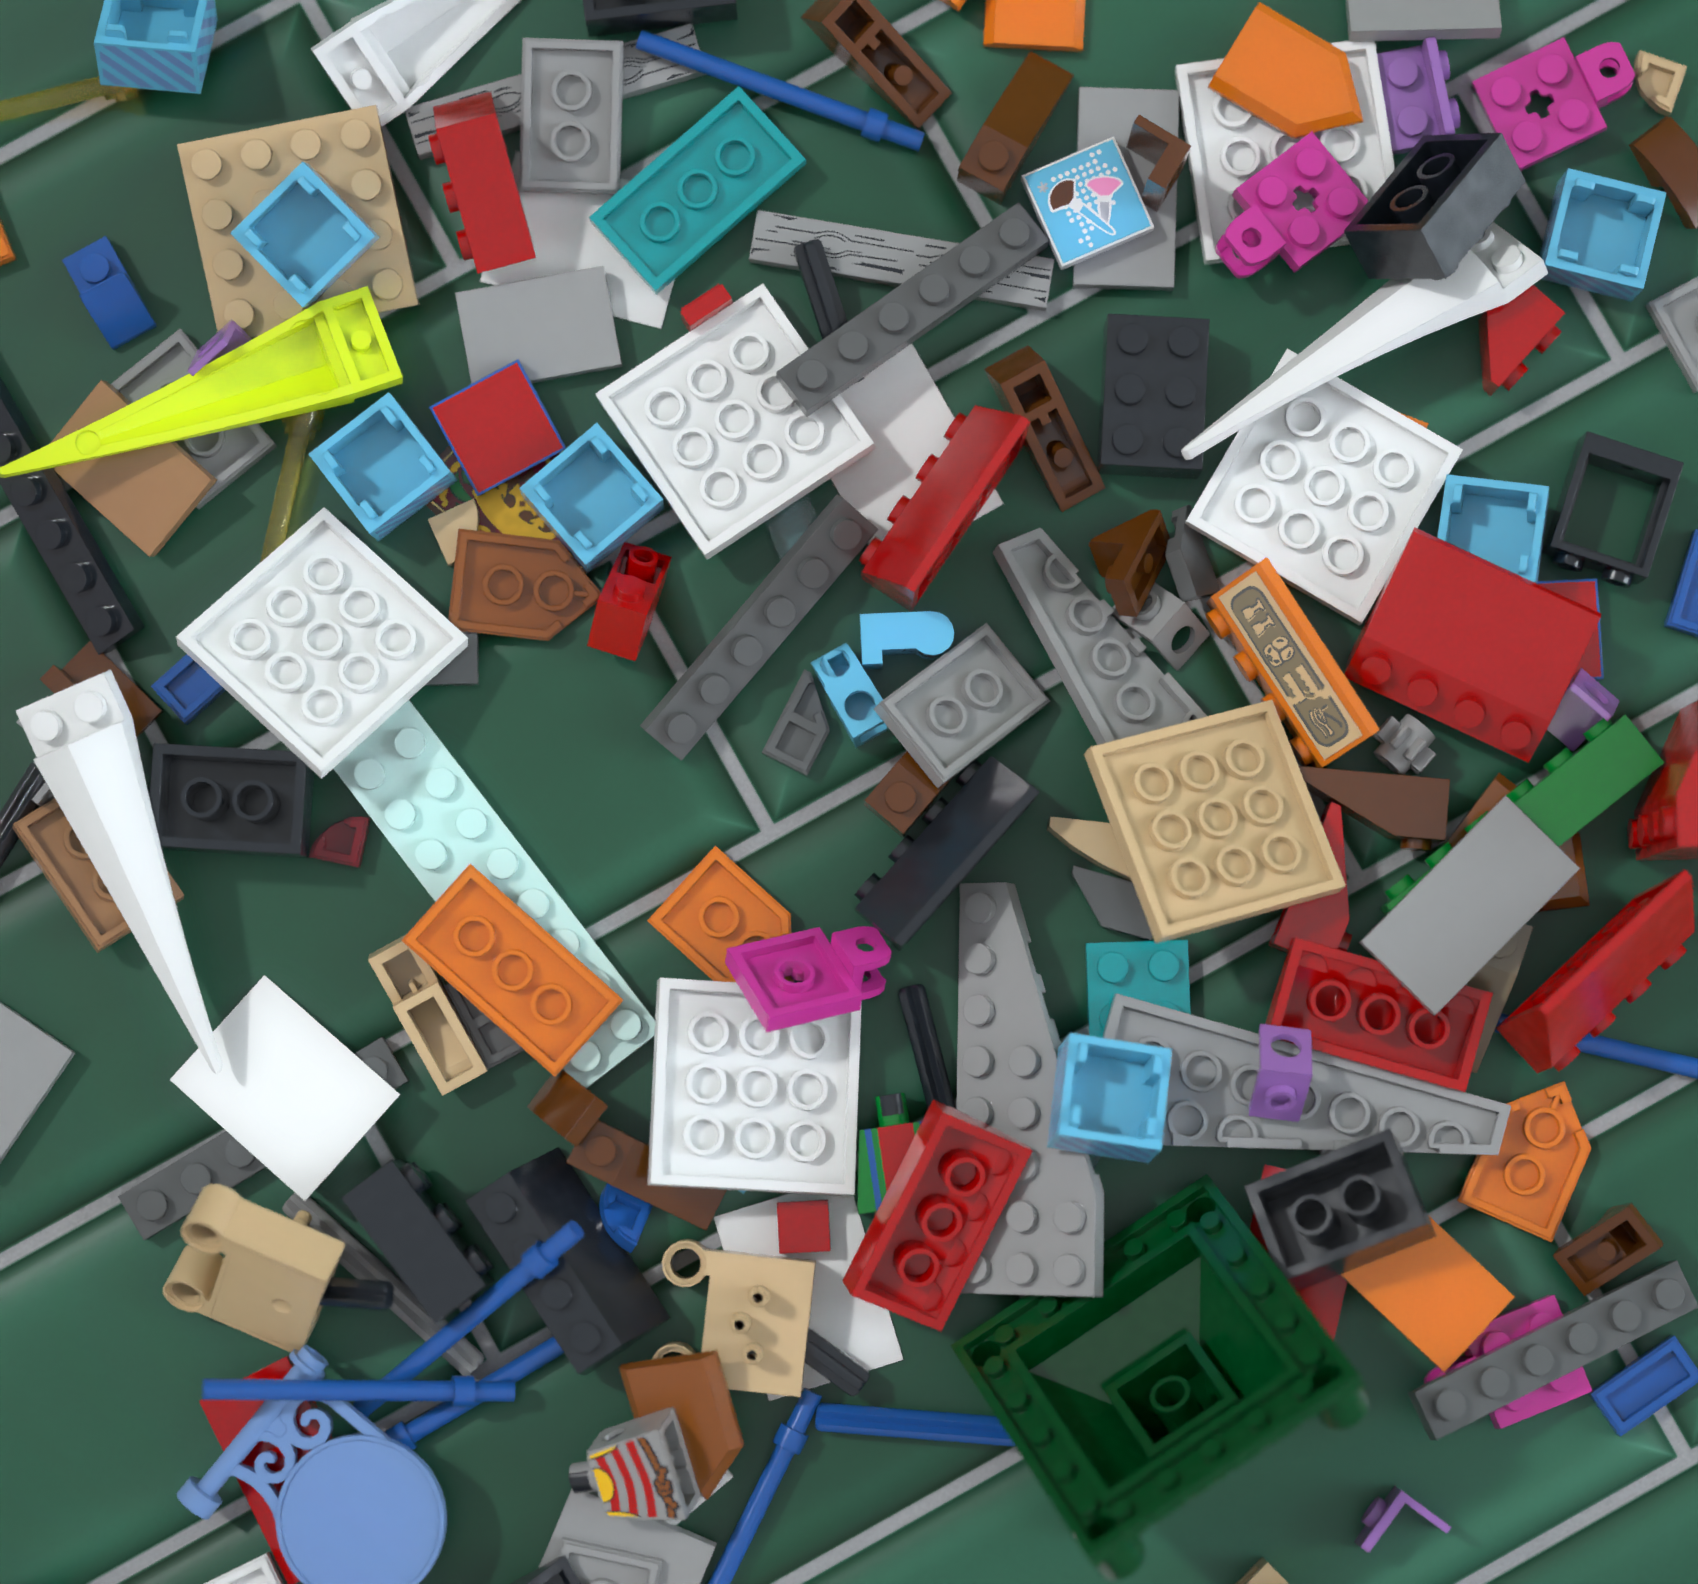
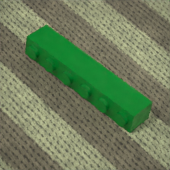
M1626 714L1613 722L1610 719L1609 721H1606L1604 718L1600 719L1583 733V736L1588 741L1575 753H1572L1568 747L1564 748L1543 765L1548 774L1540 781L1532 785L1527 778L1505 795L1558 847L1665 763ZM1485 811L1474 821H1472L1469 825H1467L1464 828L1466 833H1468L1489 811ZM1449 842L1442 845L1424 860L1429 869L1417 879L1413 880L1408 873L1384 892L1390 899L1380 907L1385 915L1453 848Z

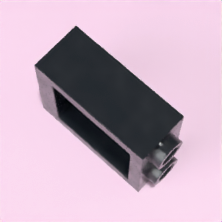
M1587 431L1578 439L1542 553L1553 556L1552 563L1566 570L1582 572L1583 567L1601 572V580L1615 586L1630 588L1631 583L1639 584L1648 578L1684 463ZM1587 464L1656 486L1631 563L1563 541Z

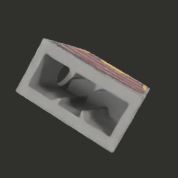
M674 1407L665 1408L606 1428L599 1433L587 1450L588 1461L572 1463L569 1468V1481L573 1492L581 1494L597 1491L604 1514L610 1519L686 1520L701 1496Z

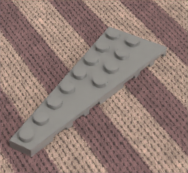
M1041 527L997 545L993 555L1097 745L1207 717L1168 672L1164 675L1144 651L1147 647L1137 636L1132 639L1112 616L1114 610L1104 599L1098 600L1076 575L1079 570Z
M1116 993L1113 996L1102 1038L1172 1049L1162 1145L1336 1150L1390 1128L1399 1141L1403 1152L1498 1155L1511 1105L1312 1049L1313 1076L1300 1121L1294 1122L1249 1116V1103L1259 1070L1258 1033ZM1281 1040L1271 1043L1272 1049L1281 1056L1294 1057L1300 1053L1296 1044Z

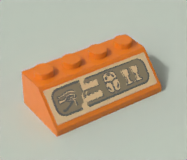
M1268 557L1210 597L1206 604L1211 611L1205 614L1210 626L1221 640L1228 636L1238 654L1233 656L1238 669L1248 682L1256 679L1266 696L1261 698V702L1273 700L1281 722H1284L1294 737L1289 741L1292 751L1304 767L1311 764L1312 767L1323 768L1380 730Z

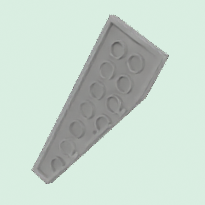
M1007 882L960 884L956 1110L1006 1133L1028 1145L1033 1150L961 1293L1103 1297L1104 1190L1100 1176L1094 1173L1089 1154L1047 1148L1058 1047L1061 1045L1055 1021L1049 1018L1043 994L1046 993L1041 974H1037L1028 946V943H1031L1015 884Z

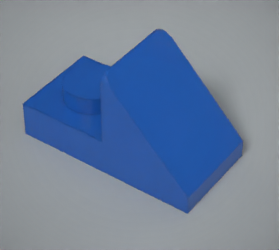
M107 236L62 260L80 292V299L113 350L157 327Z

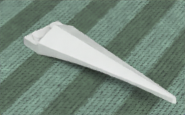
M387 0L352 18L349 23L310 49L350 109L377 105L381 126H384L409 109L521 0Z
M1492 222L1485 231L1484 237L1474 244L1459 263L1457 270L1447 279H1390L1184 446L1181 450L1184 459H1193L1273 410L1357 366L1427 334L1509 303L1548 274L1544 260L1496 223Z
M108 670L18 709L16 713L37 757L33 761L210 1069L215 1074H218L222 1071L223 1064L175 904L151 807L133 718L112 671Z

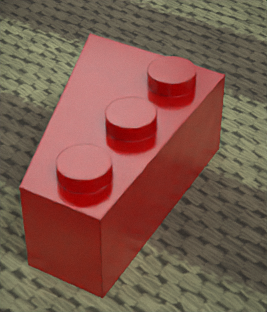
M491 91L434 106L433 113L437 133L428 135L436 165L446 163L451 181L443 183L442 187L450 213L460 211L465 229L456 231L464 261L474 259L477 273H482L536 258L533 241L508 157L505 140L502 136Z

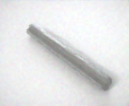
M294 1193L285 1202L282 1209L288 1217L294 1219L298 1211H308L312 1216L310 1228L346 1243L339 1263L355 1278L390 1281L394 1286V1302L390 1309L422 1339L427 1341L448 1323L445 1319L434 1323L407 1285L310 1196L304 1201ZM465 1337L441 1355L463 1376L472 1375L484 1360V1355Z

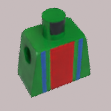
M905 1092L875 1097L879 1127L859 1130L857 1199L859 1214L877 1212L922 1121L910 1123Z

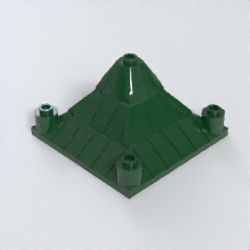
M1207 1174L1104 1242L1103 1297L1025 1295L950 1345L1093 1567L1101 1576L1110 1580H1123L1133 1575L1141 1567L1145 1558V1548L1138 1535L1144 1532L1151 1524L1159 1522L1184 1505L1188 1499L1199 1495L1223 1479L1228 1472L1236 1470L1260 1454L1264 1448L1273 1445L1300 1427L1304 1421L1312 1419L1317 1415L1320 1421L1329 1428L1336 1430L1347 1429L1357 1424L1364 1417L1368 1409V1397L1363 1389L1365 1384L1359 1373Z

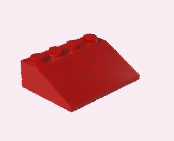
M977 405L973 407L968 416L959 412L943 436L950 441L939 458L931 454L916 475L915 479L922 483L911 499L903 495L888 516L887 520L894 524L883 541L875 536L860 557L859 562L865 565L861 572V579L912 612L1023 449L1030 421L1022 415Z
M1414 527L1350 652L1344 675L1347 679L1529 763L1558 709L1601 618V613Z
M1698 701L1680 709L1659 755L1665 763L1651 773L1634 810L1635 819L1628 820V846L1630 849H1636V861L1698 859Z
M1683 870L1637 894L1496 1027L1499 1033L1537 1074L1552 1067L1559 1072L1570 1064L1581 1052L1576 1046L1580 1040L1588 1033L1593 1038L1602 1033L1617 1018L1611 1011L1622 1000L1625 999L1629 1004L1635 1001L1652 985L1647 977L1659 965L1666 970L1687 952L1682 943L1695 932L1693 877L1686 870Z

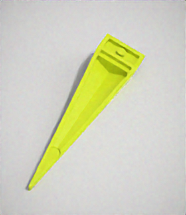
M365 286L319 301L276 327L206 364L194 376L189 373L86 427L0 467V477L8 478L354 403V399L402 384L403 376L369 288Z

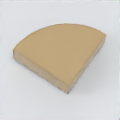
M1641 50L1638 52L1634 64L1636 86L1645 102L1656 112L1666 117L1671 114L1687 66Z
M474 499L428 519L446 562L450 567L455 564L458 528L478 531L480 518L478 506Z

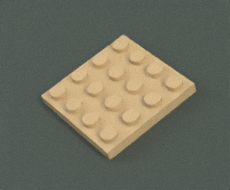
M377 105L177 144L217 331L221 330L233 319L251 338H255L307 309L303 308L230 234L303 161L308 163L380 236L312 305L365 286L369 288L378 313L419 305Z
M1273 700L1089 747L1085 752L1084 756L1156 944L1339 893L1346 886Z

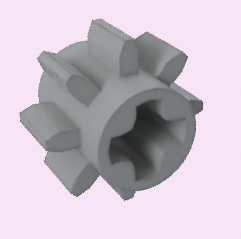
M1406 714L1400 722L1393 716H1390L1379 728L1380 730L1373 735L1381 743L1373 752L1374 755L1396 775H1405L1409 769L1418 775L1436 756V753L1428 748L1436 737L1423 723L1410 714Z

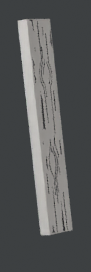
M692 23L656 34L700 50ZM638 39L624 43L623 99L706 75L635 49ZM522 74L411 106L407 109L405 113L419 159L422 160L433 156L428 135L437 133L433 107L491 91L502 135L519 131L521 122Z
M757 210L749 262L800 271L794 254V247L810 240L819 239L823 244L834 277L898 287L960 243ZM1035 256L974 300L1046 311L1054 259Z

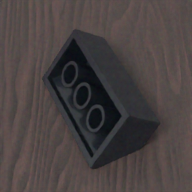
M992 756L983 765L977 759L974 760L955 781L962 787L950 802L941 797L922 818L929 826L916 840L907 835L891 852L888 858L895 864L882 878L874 872L854 894L861 901L855 907V911L872 927L878 929L880 934L899 951L903 949L1039 794V791Z
M557 1147L508 1172L466 1200V1202L510 1270L522 1261V1254L537 1241H547L569 1221H575L582 1228L584 1237L558 1258V1265L543 1278L535 1277L522 1289L579 1375L586 1376L671 1317L628 1251L621 1248L609 1236L601 1220L599 1207L572 1166L566 1163L567 1158L561 1149Z

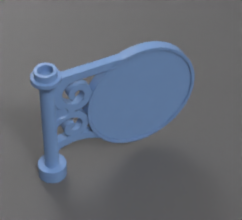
M303 1345L300 1350L293 1349L289 1354V1358L295 1365L283 1379L322 1380L326 1376L324 1369L328 1362L314 1348ZM265 1400L203 1478L199 1479L190 1476L176 1494L179 1501L188 1510L198 1517L208 1520L222 1503V1499L217 1492L229 1477L234 1476L250 1484L269 1505L276 1522L277 1539L284 1559L291 1571L303 1584H419L435 1565L444 1545L447 1529L445 1498L431 1468L416 1452L399 1441L390 1438L348 1401L322 1402L329 1405L361 1433L342 1435L329 1440L334 1425L332 1417L326 1410L320 1407L310 1408L302 1414L300 1419L302 1426H308L312 1419L318 1420L320 1424L318 1434L309 1436L301 1432L296 1421L298 1408L304 1401ZM259 1441L272 1443L285 1456L284 1467L277 1472L269 1469L267 1462L275 1463L278 1456L272 1450H266L258 1455L254 1468L243 1464L242 1461ZM296 1447L303 1450H311L297 1463L298 1452ZM285 1481L279 1494L272 1484Z

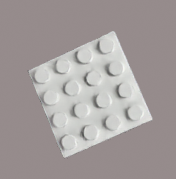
M1375 41L1330 43L1347 55L1363 123L1347 127L1340 126L1315 132L1314 134L1369 201L1395 170ZM1224 58L1181 64L1175 67L1185 142L1191 145L1188 162L1204 265L1223 262L1215 252V246L1230 223L1244 212L1232 196L1235 189L1304 138L1292 139L1208 89V85ZM1294 192L1297 196L1293 203L1295 209L1299 211L1302 208H1307L1310 212L1315 211L1312 204L1314 198L1309 193ZM1344 235L1330 247L1349 245L1350 243L1346 235ZM1233 250V254L1235 255V257L1240 259Z
M764 284L741 297L595 394L707 560L876 449L874 442L840 394L806 417L776 379V372L807 351L808 347Z
M1287 348L1272 375L1298 354ZM1335 377L1239 430L1185 524L1254 565L1268 557L1283 582L1360 626L1388 580L1414 527L1418 528L1445 482L1446 474L1450 473L1463 449L1342 379Z
M325 507L176 636L177 645L321 779L468 646V637Z
M659 978L657 980L648 1185L853 1196L855 1193L861 1008L858 1011L766 1033L736 982Z

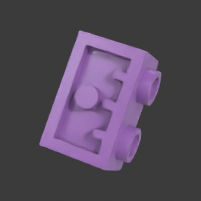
M1425 38L1421 46L1378 53L1377 58L1393 155L1410 152L1423 135L1455 134V128L1460 127V113L1456 99H1448L1445 80L1450 79V65L1446 51H1438L1436 38Z

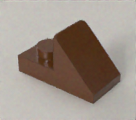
M1151 509L1094 537L1089 542L1099 574L1105 578L1107 592L1111 594L1119 616H1138L1167 560L1166 549L1170 536L1160 510Z
M1627 1203L1609 1208L1595 1225L1559 1247L1553 1254V1257L1581 1293L1586 1296L1660 1249L1664 1243L1632 1203Z

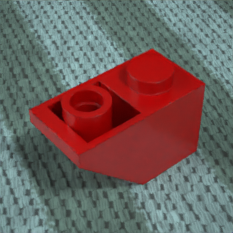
M1534 285L1509 303L1484 312L1479 319L1483 390L1490 396L1500 385L1509 391L1529 369L1522 363L1525 357L1534 348L1543 354L1562 332L1555 324L1565 312Z
M627 542L623 543L598 598L587 646L636 661L649 631L670 567L671 556L655 552L648 547L636 546Z

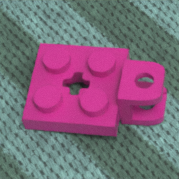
M1563 37L1472 81V87L1494 133L1503 134L1520 171L1606 131L1607 125L1599 108L1623 97L1632 87L1635 72L1622 45L1618 42L1598 45L1575 56L1574 59ZM1611 68L1616 72V76L1612 78L1604 77L1600 70ZM1539 93L1541 97L1549 96L1552 99L1553 103L1548 106L1549 115L1541 119L1537 112L1531 114L1526 112L1525 107L1531 103L1530 95Z
M1310 132L1235 189L1232 196L1244 212L1230 223L1225 233L1217 242L1215 252L1236 278H1247L1257 273L1274 260L1278 254L1296 273L1345 235L1344 230L1367 204L1368 199L1316 135ZM1294 192L1309 193L1314 198L1312 204L1315 211L1310 212L1307 208H1302L1299 211L1295 209L1293 203L1297 196ZM1233 250L1240 259L1235 257V255L1233 254Z
M862 926L833 932L831 943L821 928L817 927L727 948L725 964L767 1033L860 1010L862 1000L875 997L884 991L886 979L882 977L877 968L886 965L890 961L891 949L878 929L874 927ZM868 944L874 950L869 952L862 951L857 945ZM863 975L867 976L869 980L862 982ZM785 976H792L795 981L802 982L794 983L787 981Z
M1555 1295L1544 1296L1497 1315L1464 1351L1466 1356L1458 1357L1445 1373L1561 1316L1562 1312ZM1582 1366L1489 1413L1494 1429H1502L1590 1393L1592 1389ZM1435 1367L1426 1374L1424 1383L1426 1384L1445 1373L1438 1367Z

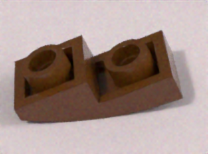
M1664 117L1630 143L1629 147L1651 187H1663L1665 192H1667L1666 194L1686 229H1697L1698 147L1672 117Z
M562 1069L556 1077L553 1075L549 1077L527 1107L563 1138L577 1147L608 1105Z

